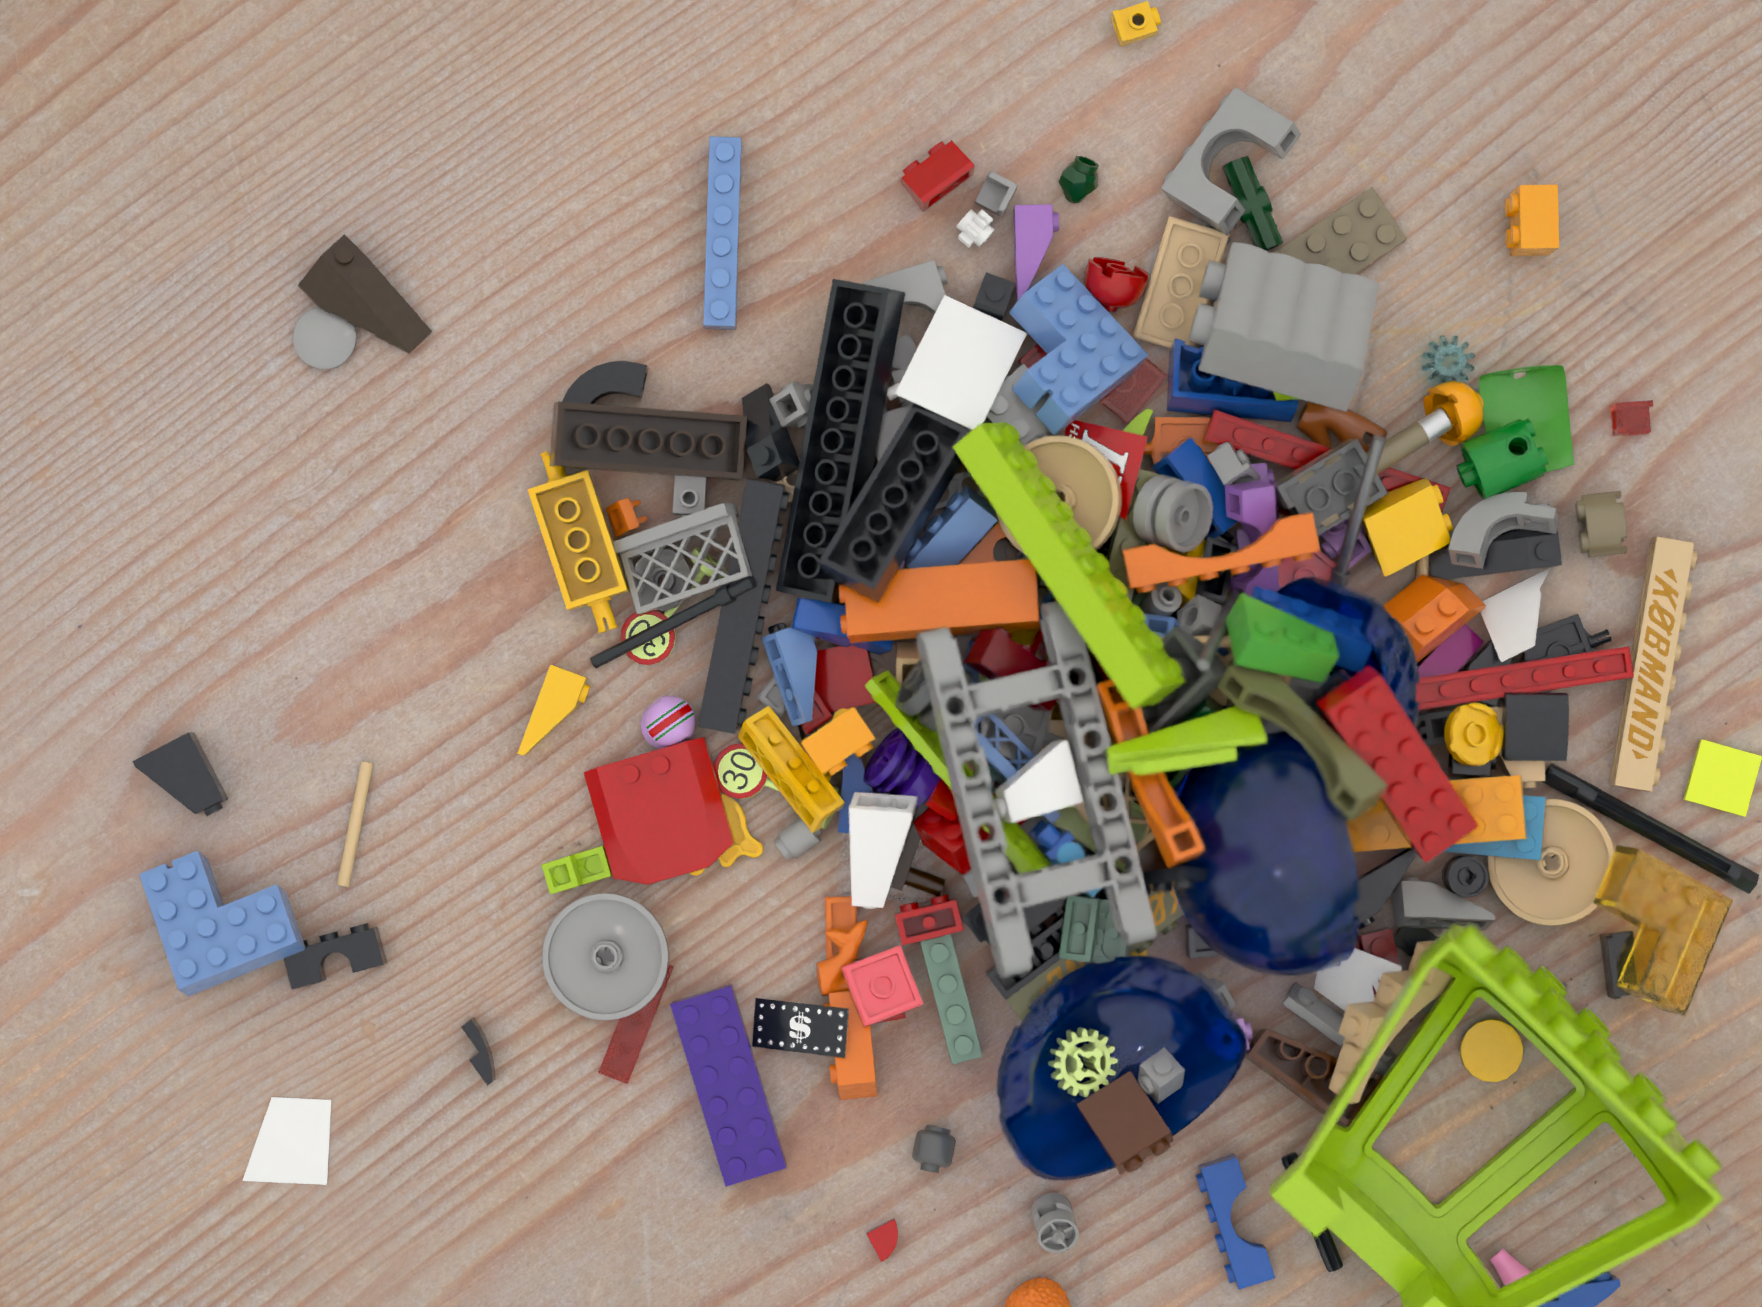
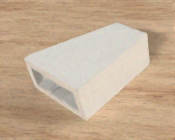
M1058 739L1052 741L995 790L997 799H994L995 810H998L1003 822L1013 823L1083 802L1068 740Z

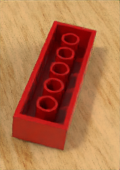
M1366 667L1316 702L1336 734L1388 785L1380 801L1413 851L1425 863L1479 827L1381 675L1372 667Z

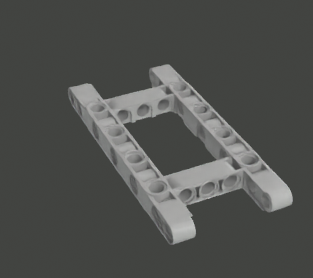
M1058 601L1042 604V620H1039L1050 667L967 686L956 639H952L947 627L917 634L918 650L995 964L1002 978L1027 972L1032 968L1030 956H1033L1022 911L1023 907L1105 887L1116 933H1120L1125 945L1151 940L1156 936L1155 924L1118 773L1109 774L1107 748L1111 744L1085 640ZM1070 670H1074L1079 676L1077 686L1069 682L1068 674ZM949 698L955 700L958 704L956 715L950 714L946 708ZM1058 698L1096 855L1014 875L1009 870L1004 849L1007 848L999 812L994 808L989 785L992 783L983 746L979 747L973 722L978 717ZM1086 732L1094 737V746L1091 749L1084 743ZM965 761L969 762L974 768L973 776L970 779L965 777L962 772V765ZM1102 794L1110 801L1107 811L1102 810L1099 805V799ZM981 824L985 825L989 830V837L986 842L982 841L977 834L978 827ZM1118 857L1125 863V870L1122 874H1119L1115 869V861ZM997 887L1005 895L1004 902L1001 905H998L993 899V893Z

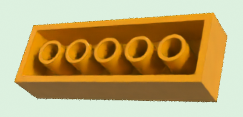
M1522 775L1450 781L1479 826L1455 844L1527 839ZM1329 799L1334 853L1411 848L1380 799L1376 806L1352 821Z

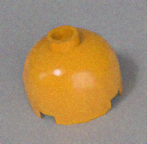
M1459 381L1440 383L1427 390L1430 393L1424 397L1423 401L1425 415L1428 416L1434 411L1442 409L1452 422V429L1438 437L1443 443L1455 446L1475 435L1482 425L1484 415L1483 399L1467 384Z

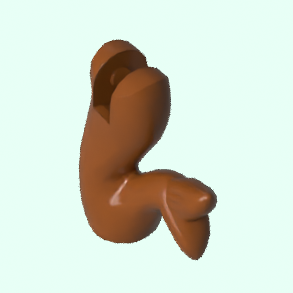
M1306 401L1296 428L1304 433L1312 442L1331 448V441L1327 431L1329 429L1340 442L1346 439H1358L1365 452L1370 450V446L1361 443L1364 434L1370 437L1380 435L1386 439L1388 433L1378 424L1348 409L1345 412L1310 401Z

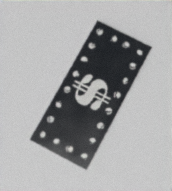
M756 998L752 1047L845 1058L849 1009Z

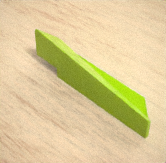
M1234 706L1108 747L1109 774L1133 771L1134 774L1145 775L1237 760L1236 746L1267 743L1266 734L1259 715Z

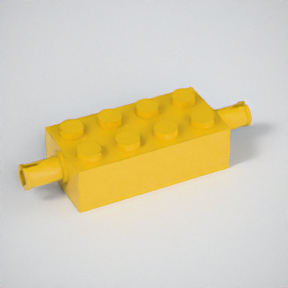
M545 451L540 454V457H542L549 480L545 484L527 490L566 609L571 611L587 605V607L592 609L599 634L607 632L604 618H606L609 630L618 628V625L615 622L609 601L613 596L629 592V588L618 555L615 553L613 540L591 473L585 470L570 475L566 473L565 467L550 466L549 452Z

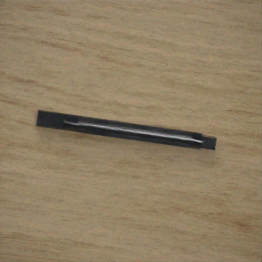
M1551 763L1545 771V781L1541 782L1720 877L1744 892L1750 894L1757 885L1759 874L1615 798L1554 763Z

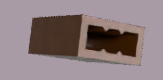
M1131 1071L1077 1104L1082 1118L1120 1175L1126 1171L1128 1173L1134 1172L1143 1165V1160L1153 1154L1158 1156L1170 1148V1143L1174 1141L1171 1131Z

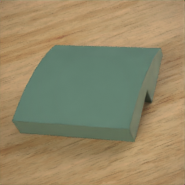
M1075 895L1067 896L1059 958L1126 967L1129 945L1123 943L1119 932L1116 933L1109 901Z

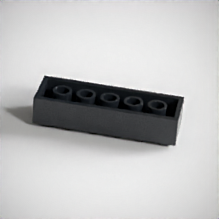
M914 403L820 558L819 564L823 575L878 603L961 465L962 460L953 449V446L970 431Z

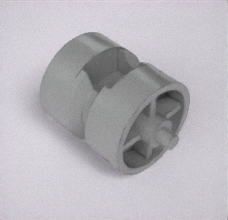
M1048 1193L1040 1196L1031 1208V1215L1039 1244L1049 1252H1064L1075 1245L1079 1236L1071 1203L1067 1197L1059 1193Z

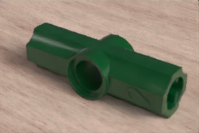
M1241 157L1223 165L1224 173L1234 197L1239 200L1246 210L1240 217V220L1243 224H1246L1254 246L1268 251L1283 244L1282 237L1271 214L1273 209L1265 188L1260 186L1249 157Z

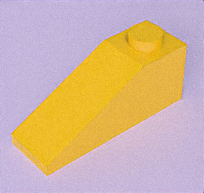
M550 665L518 754L526 756L578 707L579 702L585 703L591 688L590 685L586 684L587 677Z

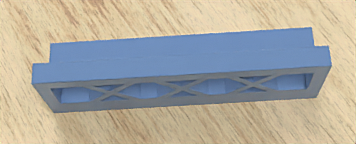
M995 714L986 715L994 723V737H984L975 728L979 747L983 746L986 761L1007 781L1021 769V763H1028L1035 755ZM985 716L976 718V721L973 722V723H974V727H975ZM999 729L1006 737H999ZM999 741H1011L1016 746L1015 759H1005L999 753ZM1021 752H1022L1028 759H1021ZM1058 810L1040 816L1045 821L1053 824L1061 814Z

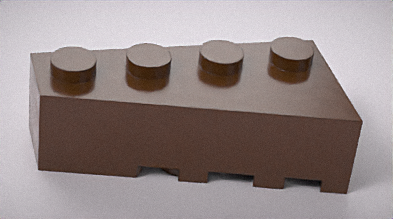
M1260 1029L1249 1044L1250 1049L1245 1050L1243 1056L1325 1116L1337 1096L1336 1093L1328 1088L1338 1058L1272 1030ZM1372 1073L1358 1103H1348L1336 1124L1344 1128L1348 1127L1384 1076Z

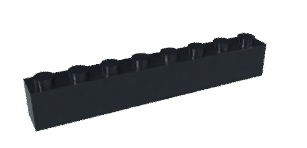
M750 477L746 480L738 527L756 587L736 597L735 602L725 607L721 606L698 727L735 734L737 726L742 727L745 721L747 709L741 708L743 696H750L753 678L747 676L749 666L756 665L759 647H754L755 635H762L765 617L760 616L762 603L768 604L771 586L766 585L768 572L774 573L777 555L772 554L774 541L780 542L784 525L778 523L780 510H787L790 493L784 492V484ZM731 555L728 574L733 575L741 572L738 559Z

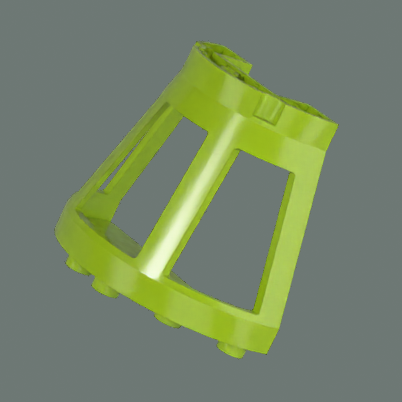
M1471 924L1468 927L1452 925L1421 954L1415 968L1302 1154L1270 1185V1196L1315 1237L1327 1227L1400 1294L1403 1307H1538L1694 1226L1724 1199L1712 1179V1176L1722 1168L1719 1160L1698 1139L1695 1138L1689 1144L1675 1128L1678 1126V1123L1662 1105L1666 1101L1665 1096L1646 1075L1638 1072L1632 1077L1619 1063L1622 1056L1608 1040L1612 1034L1600 1018L1587 1007H1584L1577 1014L1564 998L1568 991L1546 967L1541 965L1533 973L1529 965L1511 947L1506 945L1500 950ZM1434 967L1451 975L1453 979L1350 1125L1344 1128L1336 1124L1419 990L1429 970ZM1481 997L1533 1043L1574 1085V1089L1442 1202L1433 1204L1407 1176L1373 1148L1372 1145L1474 1000ZM1603 1122L1609 1123L1651 1176L1666 1201L1658 1207L1500 1288L1483 1262L1467 1243V1239Z

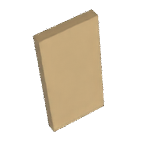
M1168 216L1132 337L1168 348L1172 347L1175 338L1185 341L1186 345L1196 346L1197 342L1189 340L1194 316L1199 303L1205 305L1209 303L1208 299L1199 297L1203 276L1209 260L1221 263L1229 234L1226 236L1218 230Z

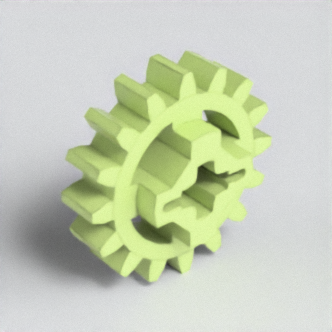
M1078 1027L1077 1035L1075 1032L1067 1030L1066 1040L1056 1039L1060 1047L1058 1050H1050L1056 1057L1055 1060L1049 1061L1048 1065L1056 1068V1071L1051 1074V1078L1060 1080L1057 1085L1063 1090L1068 1088L1067 1093L1074 1096L1079 1092L1080 1096L1088 1097L1089 1090L1095 1093L1100 1090V1084L1105 1086L1110 1084L1106 1077L1107 1075L1116 1074L1114 1070L1110 1069V1066L1117 1063L1118 1059L1110 1057L1115 1047L1105 1045L1109 1039L1107 1036H1098V1031L1091 1028L1087 1032L1085 1028ZM1081 1042H1089L1088 1044L1085 1043L1082 1047L1075 1046ZM1078 1055L1083 1057V1062L1088 1069L1083 1068V1063ZM1084 1077L1090 1078L1086 1082L1077 1083L1078 1080L1082 1081Z

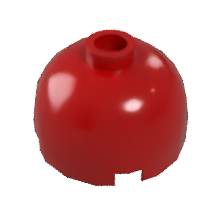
M1094 257L1093 260L1088 259L1085 270L1084 283L1086 289L1109 312H1117L1118 307L1127 308L1134 305L1145 291L1149 278L1148 272L1137 266H1134L1133 271H1131V269L1124 266L1125 262L1120 260Z

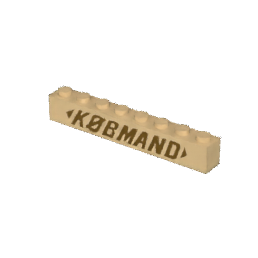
M1658 536L1650 540L1631 651L1634 677L1627 678L1609 785L1652 792L1653 786L1658 785L1660 768L1656 767L1658 755H1662L1665 748V737L1662 736L1663 724H1668L1671 707L1667 705L1668 695L1673 693L1676 684V675H1673L1672 671L1674 662L1679 661L1681 654V644L1677 643L1679 631L1684 630L1687 614L1683 612L1684 601L1689 600L1692 590V582L1688 581L1690 569L1695 568L1697 551L1693 550L1694 543Z

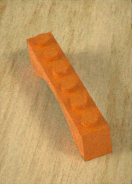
M1307 512L1278 518L1253 543L1238 551L1221 556L1204 558L1182 556L1166 551L1153 543L1122 549L1121 552L1128 587L1130 589L1136 588L1137 593L1155 590L1156 583L1167 581L1168 587L1186 584V577L1199 575L1200 580H1207L1219 577L1218 571L1230 569L1231 574L1250 571L1249 565L1262 563V567L1267 568L1281 565L1282 558L1293 556L1294 562L1312 559V552L1320 551L1313 513Z
M1112 679L1096 686L1107 731L1114 745L1148 734L1142 708L1132 709ZM1133 771L1126 772L1167 867L1173 868L1198 858L1205 850L1192 819L1177 799L1164 772L1145 775L1134 774Z

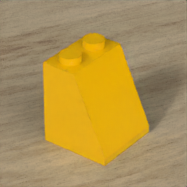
M1428 478L1389 491L1387 495L1366 507L1362 524L1366 530L1375 560L1384 577L1448 545L1451 541L1449 532L1454 531L1447 513L1442 515L1438 505L1444 502L1438 485L1432 486Z

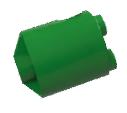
M1518 419L1460 443L1464 462L1456 465V468L1465 488L1474 485L1480 497L1484 500L1544 476L1546 472L1545 465L1548 464V459L1542 447L1536 448L1532 438L1536 434L1529 419L1523 421ZM1512 452H1519L1522 455L1517 456L1512 454Z

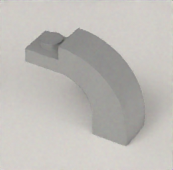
M1507 492L1484 499L1468 510L1456 525L1448 549L1451 563L1483 569L1490 544L1496 537L1510 530L1525 529L1556 534L1559 525L1557 509L1544 503L1530 504L1528 492Z

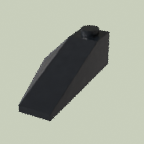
M1514 529L1502 533L1490 544L1483 569L1452 564L1448 550L1450 543L1429 554L1430 576L1442 579L1498 574L1562 565L1558 531L1556 534Z

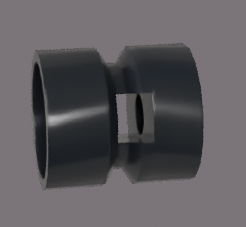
M1455 856L1448 860L1442 869L1444 886L1447 890L1461 897L1477 896L1485 890L1488 884V870L1483 862L1475 857Z

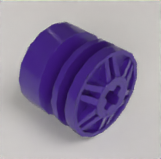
M900 728L892 730L879 744L871 756L863 776L864 782L871 787L876 786V791L885 794L890 791L891 795L917 796L918 802L915 809L925 802L941 778L933 771L932 766L923 755L915 750L912 742Z

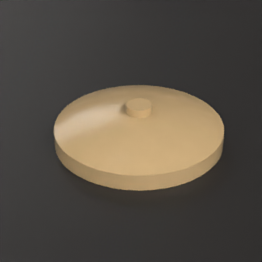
M1048 436L1026 444L1024 446L1025 449L1035 455L1038 461V468L1043 475H1046L1053 481L1056 487V494L1061 501L1066 502L1074 513V520L1079 527L1084 528L1088 532L1092 540L1091 544L1097 551L1111 536L1121 511V487L1112 464L1101 451L1091 444L1068 436ZM996 511L999 524L1005 536L1019 551L1025 554Z
M1546 799L1541 860L1488 856L1490 880L1503 904L1517 916L1529 922L1545 926L1567 925L1590 915L1608 896L1616 874L1615 847L1605 826L1585 808L1569 801Z

